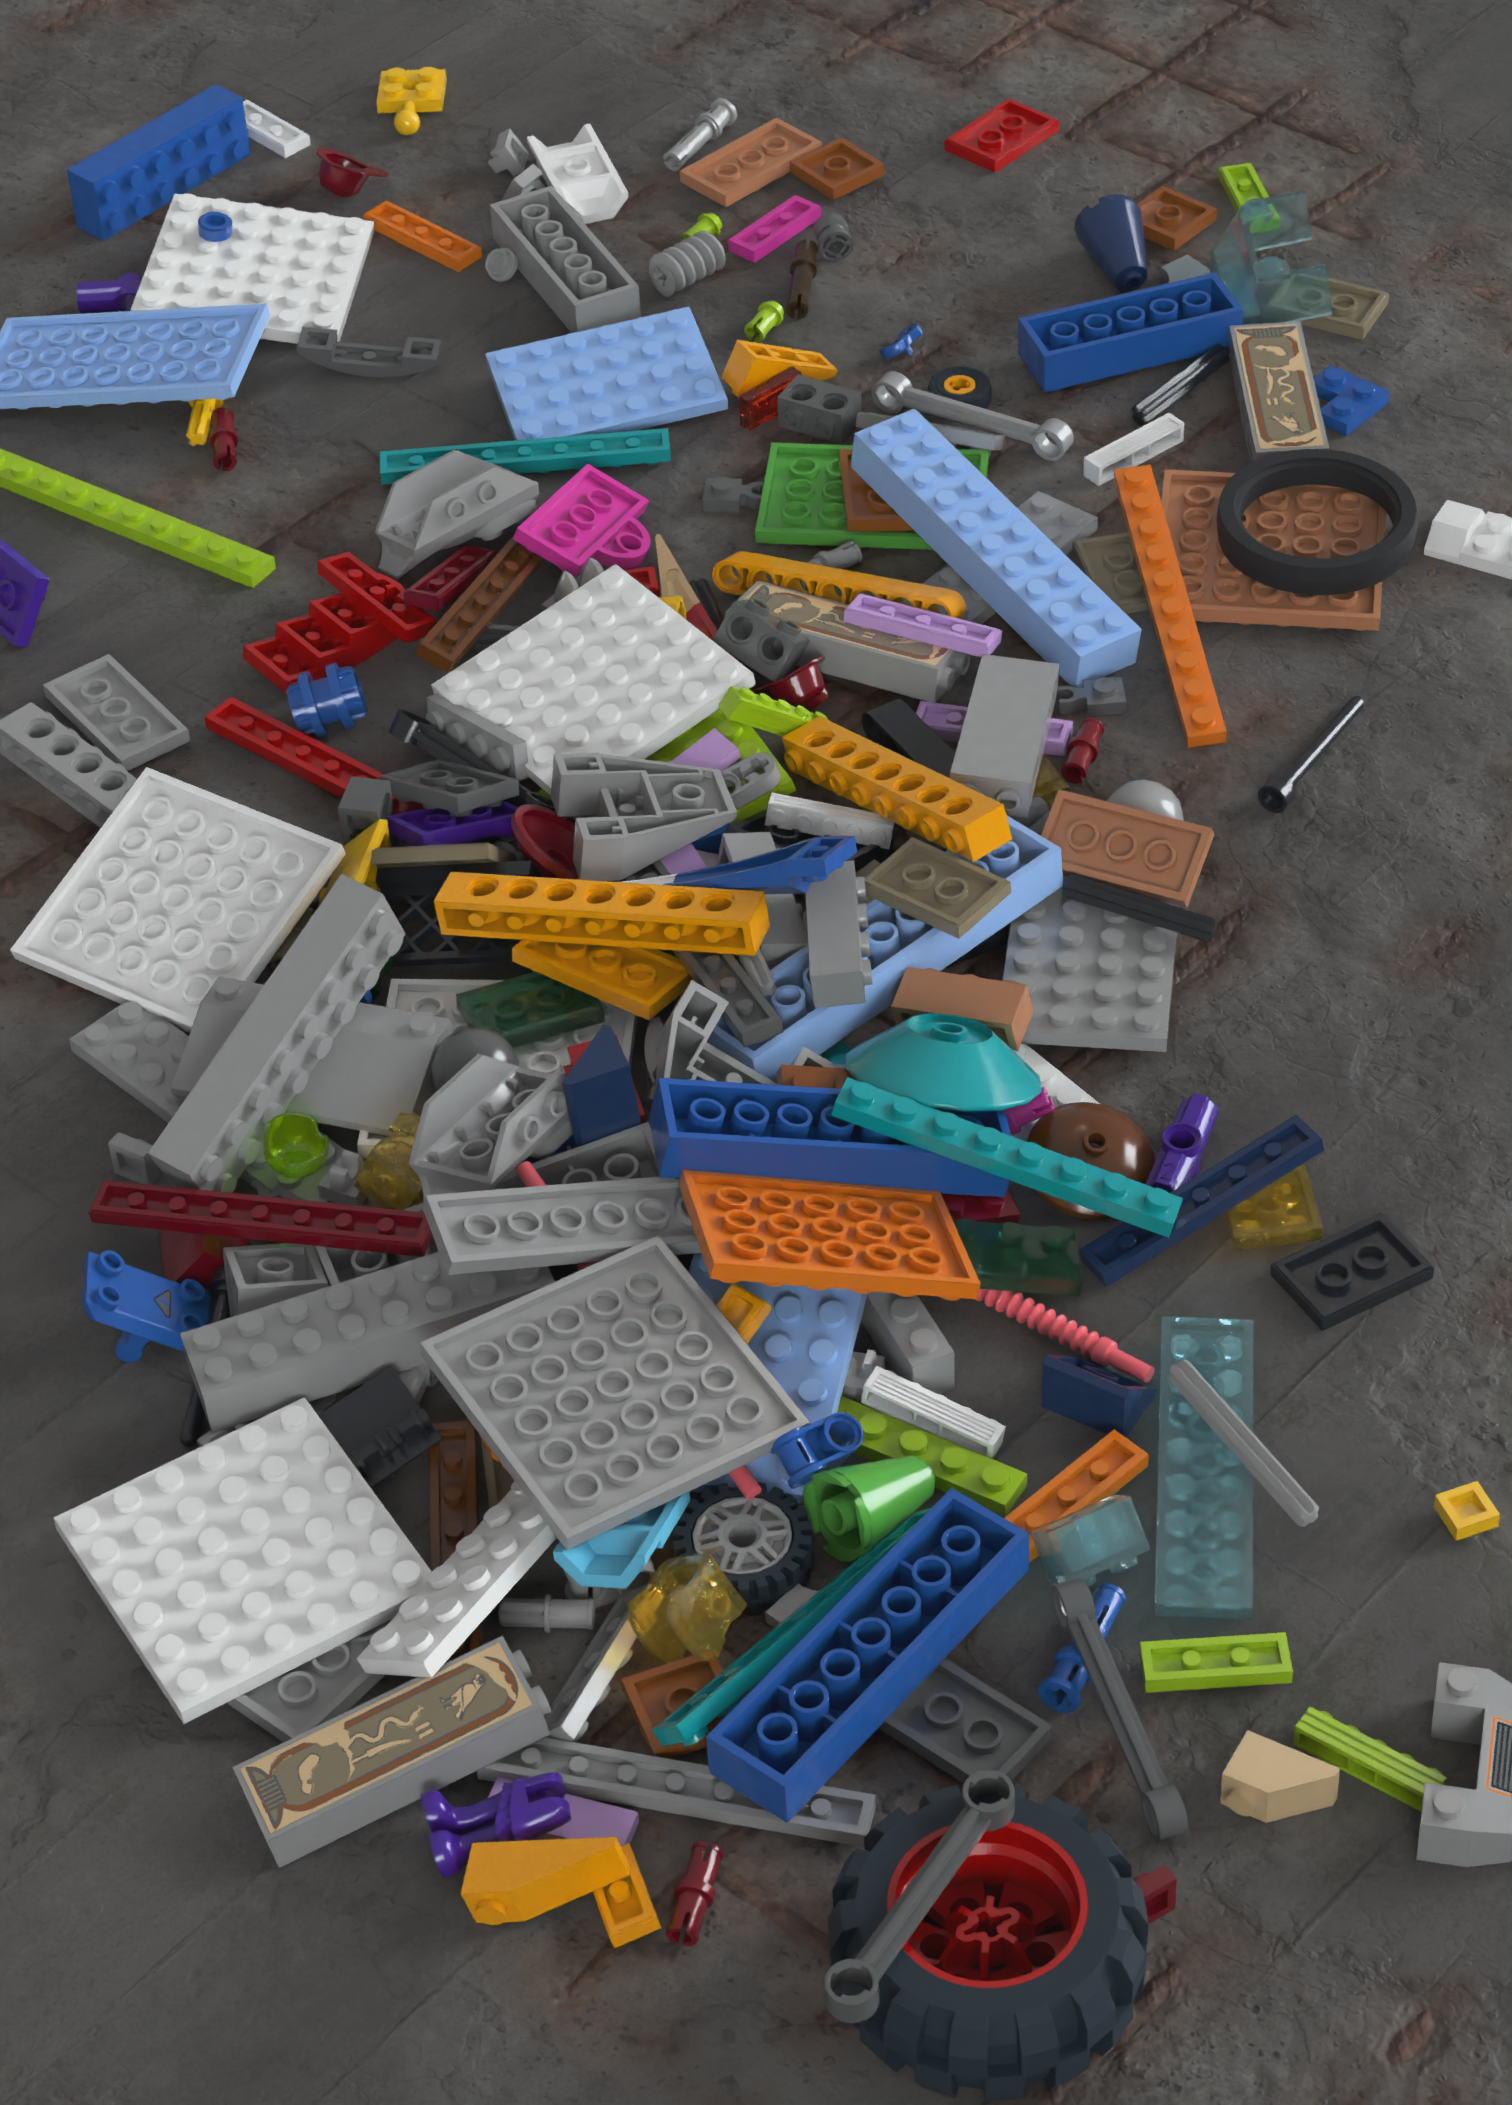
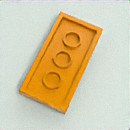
M524 938L512 948V962L646 1020L652 1019L681 995L691 980L694 981L677 957L658 949L543 942Z

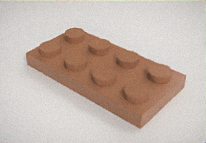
M775 118L680 170V182L722 206L728 207L789 173L791 161L822 147V142Z
M1058 789L1041 836L1061 848L1063 876L1068 877L1069 874H1075L1151 899L1187 908L1212 843L1214 832L1212 828Z

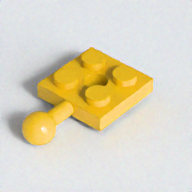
M423 67L419 70L391 68L387 71H381L376 100L377 113H397L394 118L395 129L405 136L414 134L420 126V119L416 112H442L447 82L446 69Z

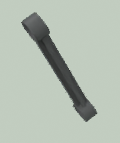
M1079 1577L1052 1585L1051 1598L1056 1617L1061 1628L1065 1632H1070L1141 1795L1143 1815L1152 1837L1158 1842L1187 1833L1188 1819L1182 1798L1177 1788L1173 1784H1168L1098 1626L1094 1602L1085 1580Z
M981 1770L973 1773L966 1779L962 1790L963 1810L855 1959H845L835 1963L827 1971L824 1980L825 2003L829 2013L834 2018L846 2023H858L870 2018L875 2013L879 2005L878 1981L986 1831L1001 1829L1012 1820L1015 1812V1788L1008 1776L996 1770ZM986 1792L996 1793L1003 1797L998 1802L992 1804L980 1802L979 1805H976L971 1801L978 1794ZM846 1982H859L870 1989V1991L865 1989L862 1993L854 1996L842 1994L841 1997H838L833 1992L839 1985Z

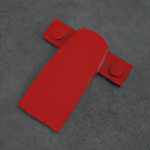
M348 551L318 560L317 574L341 593L309 601V612L307 615L276 623L274 637L243 645V659L287 694L286 690L289 685L298 682V674L308 671L314 681L327 677L326 665L336 662L339 669L346 666L353 667L376 654L397 638H400L405 643L418 641L429 633L436 625L437 620L422 608L404 605V592L406 589L400 583L381 573H376Z

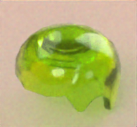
M298 1113L280 1114L266 1123L262 1140L263 1156L271 1169L279 1175L293 1179L309 1177L323 1168L327 1162L329 1152L328 1136L320 1134L317 1121L311 1116Z

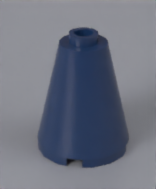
M1115 194L1101 197L1098 199L1100 204L1091 209L1087 205L1077 216L1074 226L1077 239L1117 289L1122 291L1136 290L1146 281L1148 276L1141 209L1130 196Z

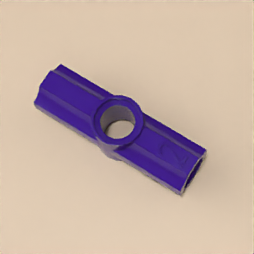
M125 273L119 276L117 280L77 282L78 310L80 313L131 311L143 277L136 273Z
M1193 1093L1191 1097L1182 1099L1172 1124L1163 1131L1162 1147L1145 1185L1160 1188L1171 1193L1196 1177L1200 1172L1201 1156L1219 1114V1107L1213 1104L1208 1096Z

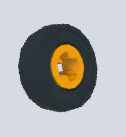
M956 366L940 370L931 377L928 384L929 393L984 409L989 406L992 397L989 377L984 372L973 367Z

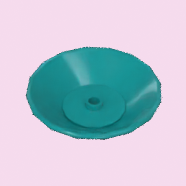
M921 1014L912 1016L862 1042L846 1054V1071L857 1081L869 1083L876 1088L901 1097L911 1098L915 1102L932 1108L963 1112L1001 1111L1026 1105L1042 1092L1040 1076L990 1028L973 1019L957 1015Z

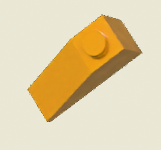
M737 340L721 378L732 388L731 392L741 399L750 400L751 397L768 399L780 395L797 374L823 381L835 377L838 370L818 352Z
M616 1837L472 1843L460 1894L476 1924L500 1925L504 1922H525L629 1876L631 1866Z

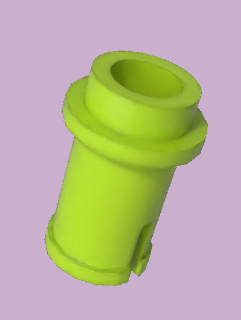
M703 213L698 217L697 223L687 232H684L680 239L683 241L685 238L693 236L700 231H706L718 237L722 229V222L714 213Z
M776 301L760 304L758 313L744 327V333L748 339L752 340L759 332L754 342L760 343L773 327L779 326L783 321L784 315L782 306Z

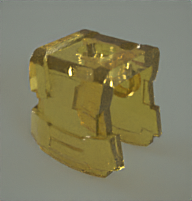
M400 1112L388 1130L392 1134L390 1137L387 1136L370 1151L354 1185L359 1191L386 1209L404 1210L419 1204L418 1196L422 1185L418 1174L408 1164L421 1116L415 1113L406 1114Z
M711 1554L670 1558L663 1562L654 1573L650 1581L652 1586L649 1589L646 1587L640 1590L627 1603L628 1621L645 1649L662 1665L683 1659L687 1649L700 1661H707L709 1658L715 1660L718 1658L726 1641L724 1635L731 1621L740 1616L745 1610L747 1603L719 1568Z

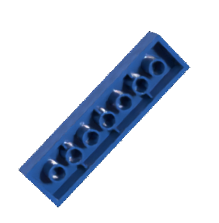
M658 1078L649 1114L659 1178L680 1179L682 1169L933 1190L940 1191L941 1194L1005 1197L1010 1180L831 1116L841 1089ZM934 1108L952 1113L959 1118L984 1127L994 1128L1001 1133L1011 1136L1004 1110L963 1112Z
M951 1488L706 1736L709 1773L788 1823L1029 1570V1533Z

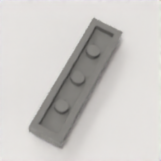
M857 412L855 427L868 428L895 416ZM930 423L955 448L957 444L970 446V450H989V456H991L992 450H1003L1005 435Z
M439 694L426 697L428 709L426 720L434 725V730L510 778L518 779L519 781L529 777L525 768V764L528 763L526 740L462 705H454Z
M650 1584L625 1592L619 1596L550 1707L552 1712L545 1715L550 1735L546 1736L547 1738L575 1742L585 1733L589 1725L586 1720L591 1711L607 1697L611 1689L609 1685L610 1680L615 1672L621 1669L631 1658L633 1651L630 1648L637 1636L642 1634L654 1620L652 1612L662 1596Z

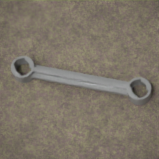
M896 371L885 373L871 391L874 403L887 413H897L904 406L911 409L915 408L921 412L1030 443L1040 457L1049 461L1059 460L1074 441L1071 428L1060 419L1049 418L1041 425L915 389L903 374ZM887 389L890 390L891 392H893L894 395L896 396V398L893 397V396L887 391ZM1045 433H1048V437L1052 438L1057 445L1050 442Z

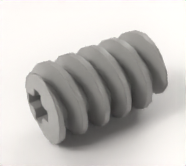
M706 231L697 232L693 236L685 238L683 241L652 256L649 263V274L652 283L661 295L665 297L672 296L675 291H681L685 286L693 285L695 281L704 279L706 275H712L715 270H721L726 261L725 251L715 236Z

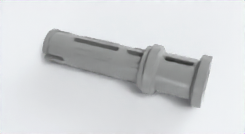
M717 98L711 103L710 109L707 112H702L695 120V126L664 154L663 159L666 160L664 164L672 171H678L707 141L719 138L722 134V129L725 126L732 125L737 119V111L733 104L727 99Z

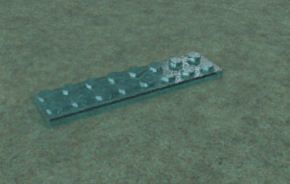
M1162 1316L1155 1616L1252 1620L1253 1475L1169 1381L1168 1376L1170 1374L1169 1368L1172 1364H1177L1182 1359L1188 1360L1253 1432V1320Z

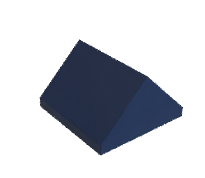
M603 1025L562 1082L576 1147L642 1124L630 1065L612 1028Z
M1045 1355L1042 1363V1407L1107 1435L1115 1429L1124 1437H1127L1154 1399L1157 1391L1155 1388L1078 1356Z

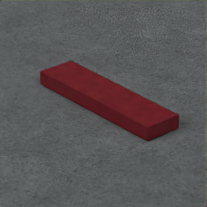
M468 544L464 545L404 592V605L440 611L464 592L499 552L493 549Z

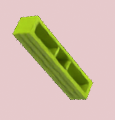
M730 686L723 700L718 704L729 720L751 725L752 727L780 736L792 732L818 716L828 720L821 712L816 711L812 713L803 706L797 705V707H794L782 699L778 701L773 700L764 693L757 695L746 687L739 689Z
M1310 1706L1295 1725L1294 1746L1340 1768L1344 1772L1421 1812L1425 1783L1447 1785V1777L1436 1768H1428L1420 1764L1409 1754H1401L1395 1751L1382 1740L1368 1737L1355 1726L1345 1725L1334 1719L1326 1711H1318Z

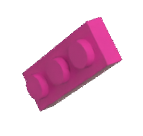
M794 195L728 240L729 252L755 263L821 218V206Z

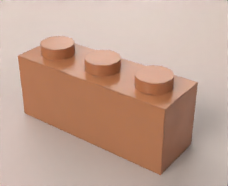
M907 967L891 1004L896 1025L912 1016L921 1014L957 1015L985 1024L1015 1051H1018L1034 1012L1029 991L1025 984H1019L1012 980L999 981L979 978L972 974L959 975L940 972L932 968L919 969Z

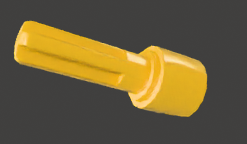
M213 398L189 401L192 412L186 436L189 438L188 443L191 446L196 444L204 445L206 443L211 424V414L215 409L222 407L224 400Z

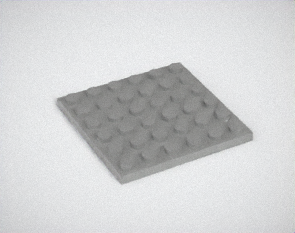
M659 1235L420 1342V1355L566 1550L770 1453L778 1437L795 1428L810 1425V1421Z

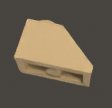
M1247 1730L1222 1773L1220 1804L1229 1807L1239 1815L1251 1816L1265 1823L1330 1807L1337 1800L1340 1768Z

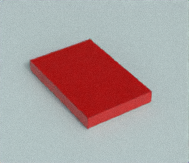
M1008 98L945 139L944 150L996 173L1058 132L1059 120Z

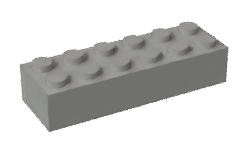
M552 186L490 204L493 240L500 248H508L516 253L518 270L571 333L641 317L639 286Z

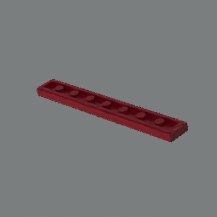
M103 1180L88 1212L92 1223L417 1257L425 1256L433 1237L424 1212Z

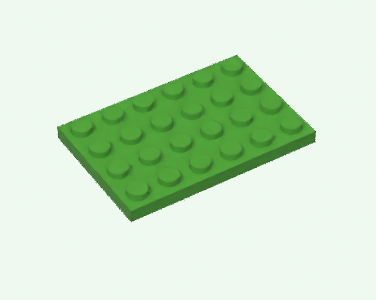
M771 442L755 529L756 543L840 546L852 540L859 547L933 550L915 531H847L838 459L839 450L853 449V445ZM957 449L987 478L989 450Z

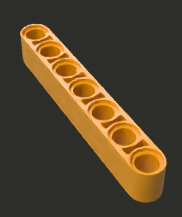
M738 551L718 562L712 572L713 582L719 590L740 596L757 581L771 584L766 578L767 572L773 579V585L847 605L860 593L869 595L870 591L877 598L904 604L903 598H906L912 607L941 614L938 604L946 609L947 616L962 619L966 611V603L962 595L952 589L746 551ZM732 566L737 569L739 578L734 575ZM800 579L806 583L808 591L801 586ZM834 585L841 590L842 597L836 594Z

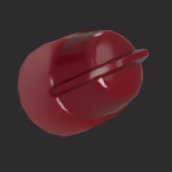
M329 148L316 149V154L321 158L319 170L320 184L337 196L352 197L356 195L369 176H389L388 172L361 163L339 151Z
M819 657L785 678L754 689L752 692L754 694L764 693L776 701L782 699L794 707H797V705L803 706L810 712L829 698L828 689L818 666L825 660V657Z

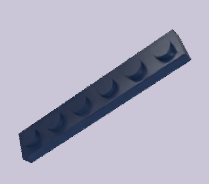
M1294 1115L1172 1191L1170 1194L1183 1198L1169 1238L1122 1222L1079 1249L1081 1262L1107 1287L1324 1151L1322 1138L1302 1119Z

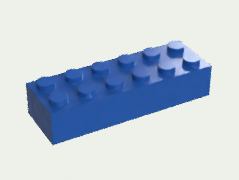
M215 84L68 168L67 174L77 227L104 241L171 202L175 193L184 194L251 155L243 98Z
M1214 272L1018 318V355L1044 392L1057 391L1064 387L1091 383L1098 379L1115 375H1125L1132 371L1148 367H1158L1162 364L1182 359H1191L1195 356L1203 355L1216 344H1221L1224 348L1228 347L1229 326L1243 325L1244 310Z

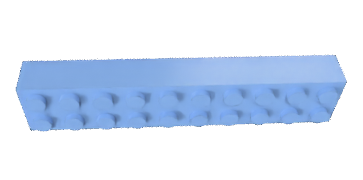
M915 408L854 433L851 468L1046 662L1060 664L1059 675L1070 686L1081 688L1083 687V680L1102 678L1136 663L1142 629Z
M1007 816L1012 840L975 862L954 854L950 850L945 851L1011 883V893L960 939L874 899L866 905L869 929H861V932L868 931L871 957H863V960L870 959L873 985L865 986L866 1003L814 1008L810 980L808 945H806L770 970L777 990L773 996L766 995L765 998L781 1018L783 1033L770 1037L761 1043L743 1047L723 1018L720 1017L707 1043L778 1084L777 1071L780 1065H791L803 1047L820 1055L891 1006L907 967L943 970L1063 886L1061 848Z

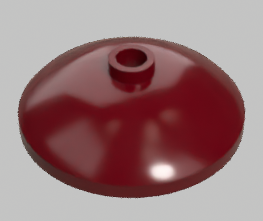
M528 804L518 807L511 817V827L514 839L525 859L532 861L544 878L579 880L573 863L575 822L565 816L558 817L555 811L542 806Z

